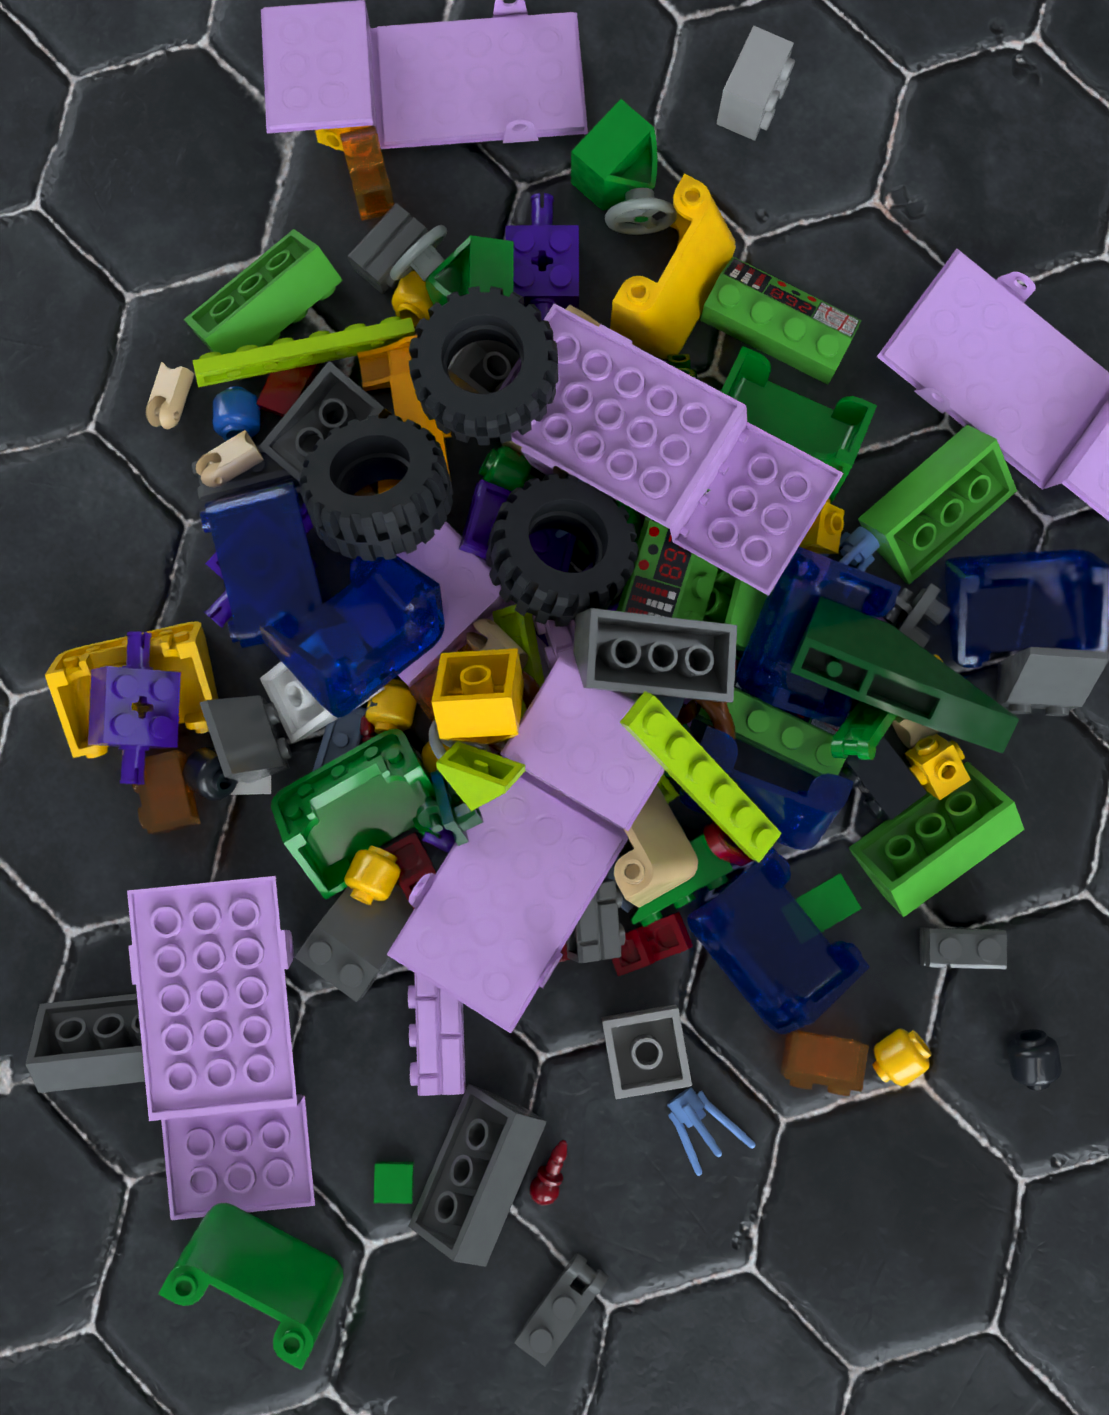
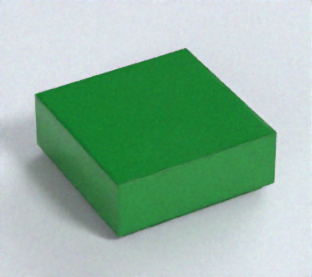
M376 1161L374 1171V1203L412 1204L414 1162Z

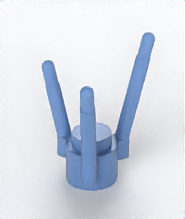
M858 527L852 534L845 532L841 536L839 548L843 547L840 550L843 558L824 578L826 582H831L849 563L855 566L859 563L842 592L846 599L853 591L866 568L875 560L872 554L879 548V543L875 536L863 527ZM814 554L787 572V578L796 576L830 554Z
M689 1087L667 1104L672 1111L668 1116L677 1129L697 1176L702 1175V1169L683 1123L688 1128L694 1125L716 1157L722 1156L721 1149L701 1121L706 1116L703 1108L749 1148L753 1149L756 1146L755 1142L707 1099L702 1090L696 1094L693 1088Z

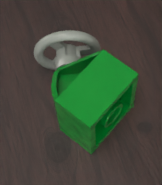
M620 99L571 151V184L602 211L609 209L605 214V223L610 229L618 233L629 235L655 233L668 228L677 219V212L673 204L665 200L656 199L654 196L658 162L654 127ZM658 211L666 214L665 217L659 220L652 218Z
M438 225L412 245L390 271V277L393 280H400L415 270L424 282L426 281L425 286L433 305L438 302L443 306L447 303V295L457 291L459 296L469 294L468 288L480 286V292H490L491 286L503 288V295L510 297L513 292L514 241L470 235L444 260L436 248L446 237L447 228L444 225Z

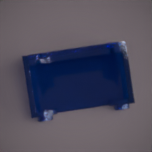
M284 483L205 502L206 510L200 511V518L205 534L212 533L233 620L228 621L232 642H240L242 648L313 635L317 631L330 628L324 604H322L323 598L303 523L302 512L299 510V497L295 483Z
M798 547L769 596L767 595L738 666V685L743 690L772 706L841 727L847 714L850 712L852 705L851 697L791 673V661L820 595L867 615L881 618L894 607L901 586L805 548Z
M1068 549L954 557L945 561L947 605L951 608L948 616L952 657L957 665L965 668H978L983 665V662L990 659L991 652L1019 651L1029 647L1107 652L1109 632V565L1094 553L1086 550Z
M397 555L395 559L385 560L384 557H378L376 561H364L361 556H357L350 563L351 584L298 622L291 613L280 611L271 615L259 625L264 643L326 711L337 718L349 714L431 650L443 635L445 622L440 584Z
M707 726L697 738V742L782 833L776 842L793 849L808 850L819 843L848 800L854 781L841 776L827 773L815 778L810 784L808 791L797 790L795 793L733 769L737 760L738 747L735 740L727 733ZM680 786L679 796L682 803L691 810L709 816Z
M771 848L760 863L752 862L690 913L687 917V922L693 934L762 1020L775 1032L787 1034L814 1023L870 966L854 944L843 941L829 943L784 887L791 880L790 866L783 856L779 855L774 848Z

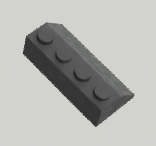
M594 608L576 614L573 654L583 688L643 694L646 691L656 696L727 703L734 701L737 625Z
M137 994L39 1004L25 1064L38 1093L145 1082Z
M468 1084L408 1227L452 1261L486 1267L547 1121L521 1105L475 1085Z

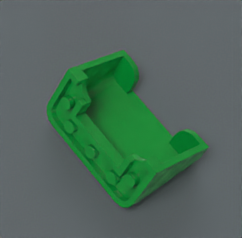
M742 346L720 392L746 405L748 423L843 473L828 498L831 500V504L854 464L877 405L855 396H846L838 401L834 410L768 381L772 368L768 359L762 354Z
M389 729L284 787L273 797L271 802V810L284 845L325 900L348 887L344 877L355 854L359 850H368L370 846L379 847L413 827H416L422 836H424L426 831L435 836H440V834L433 832L427 827H423L418 822L417 809L425 803L426 797L434 796L436 798L432 779L405 733L399 729Z
M218 1203L211 1207L202 1219L167 1276L158 1295L175 1304L189 1306L201 1299L209 1284L280 1321L273 1338L274 1351L283 1361L302 1370L341 1288L344 1272L341 1264L333 1257L232 1204Z

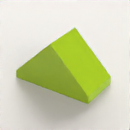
M456 741L436 762L439 772L471 811L505 794L525 772V765L459 741Z

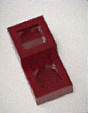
M321 363L270 373L256 404L260 409L284 417L314 380Z
M416 832L384 849L397 858L395 863L401 871L398 877L399 885L408 900L414 887L424 875L429 873L436 875L437 873Z
M678 911L660 918L648 926H640L625 932V943L621 946V956L619 958H612L618 977L693 947L680 912Z

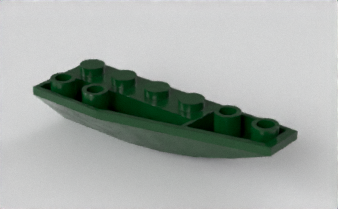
M821 595L790 664V672L902 718L1000 753L1004 752L1019 721L1016 715L892 624Z

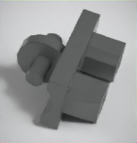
M932 583L927 589L921 588L910 605L908 602L914 594L904 588L899 597L887 594L883 600L884 604L890 609L884 619L888 623L893 624L898 616H901L895 627L923 648L931 636L916 626L921 617L923 616L936 626L944 620L951 608L937 596L940 589Z

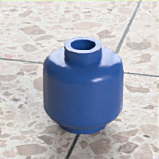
M232 386L215 396L213 399V429L225 441L244 430L247 431L251 438L260 431V407L256 404L258 401L256 395L243 387Z

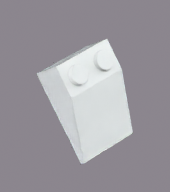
M352 622L317 631L260 678L271 702L276 707L279 719L291 744L300 741L360 707L385 689Z

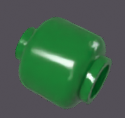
M502 446L497 451L492 448L479 470V474L483 476L482 480L509 491H513L517 487L523 488L526 481L536 478L531 474L533 466L526 457L507 446Z

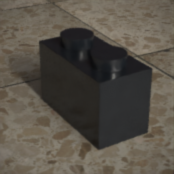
M884 736L876 746L873 760H861L858 758V755H848L842 766L843 769L840 771L847 784L853 789L858 787L866 797L863 804L875 819L881 817L883 821L892 820L927 794Z

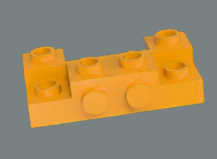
M417 335L404 337L397 342L377 349L357 352L363 390L370 391L391 387L395 416L402 418L403 422L407 419L421 425V428L429 430L435 436V440L440 443L450 476L445 438L452 437L451 431L445 434L437 428L435 419H428L423 412L421 402L417 399L410 375L408 361L411 360L409 347L411 339L417 338ZM389 479L378 481L379 494L391 489L401 480Z

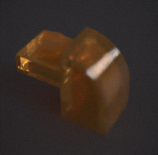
M371 126L341 133L340 138L361 221L384 216L394 206V200L376 127Z

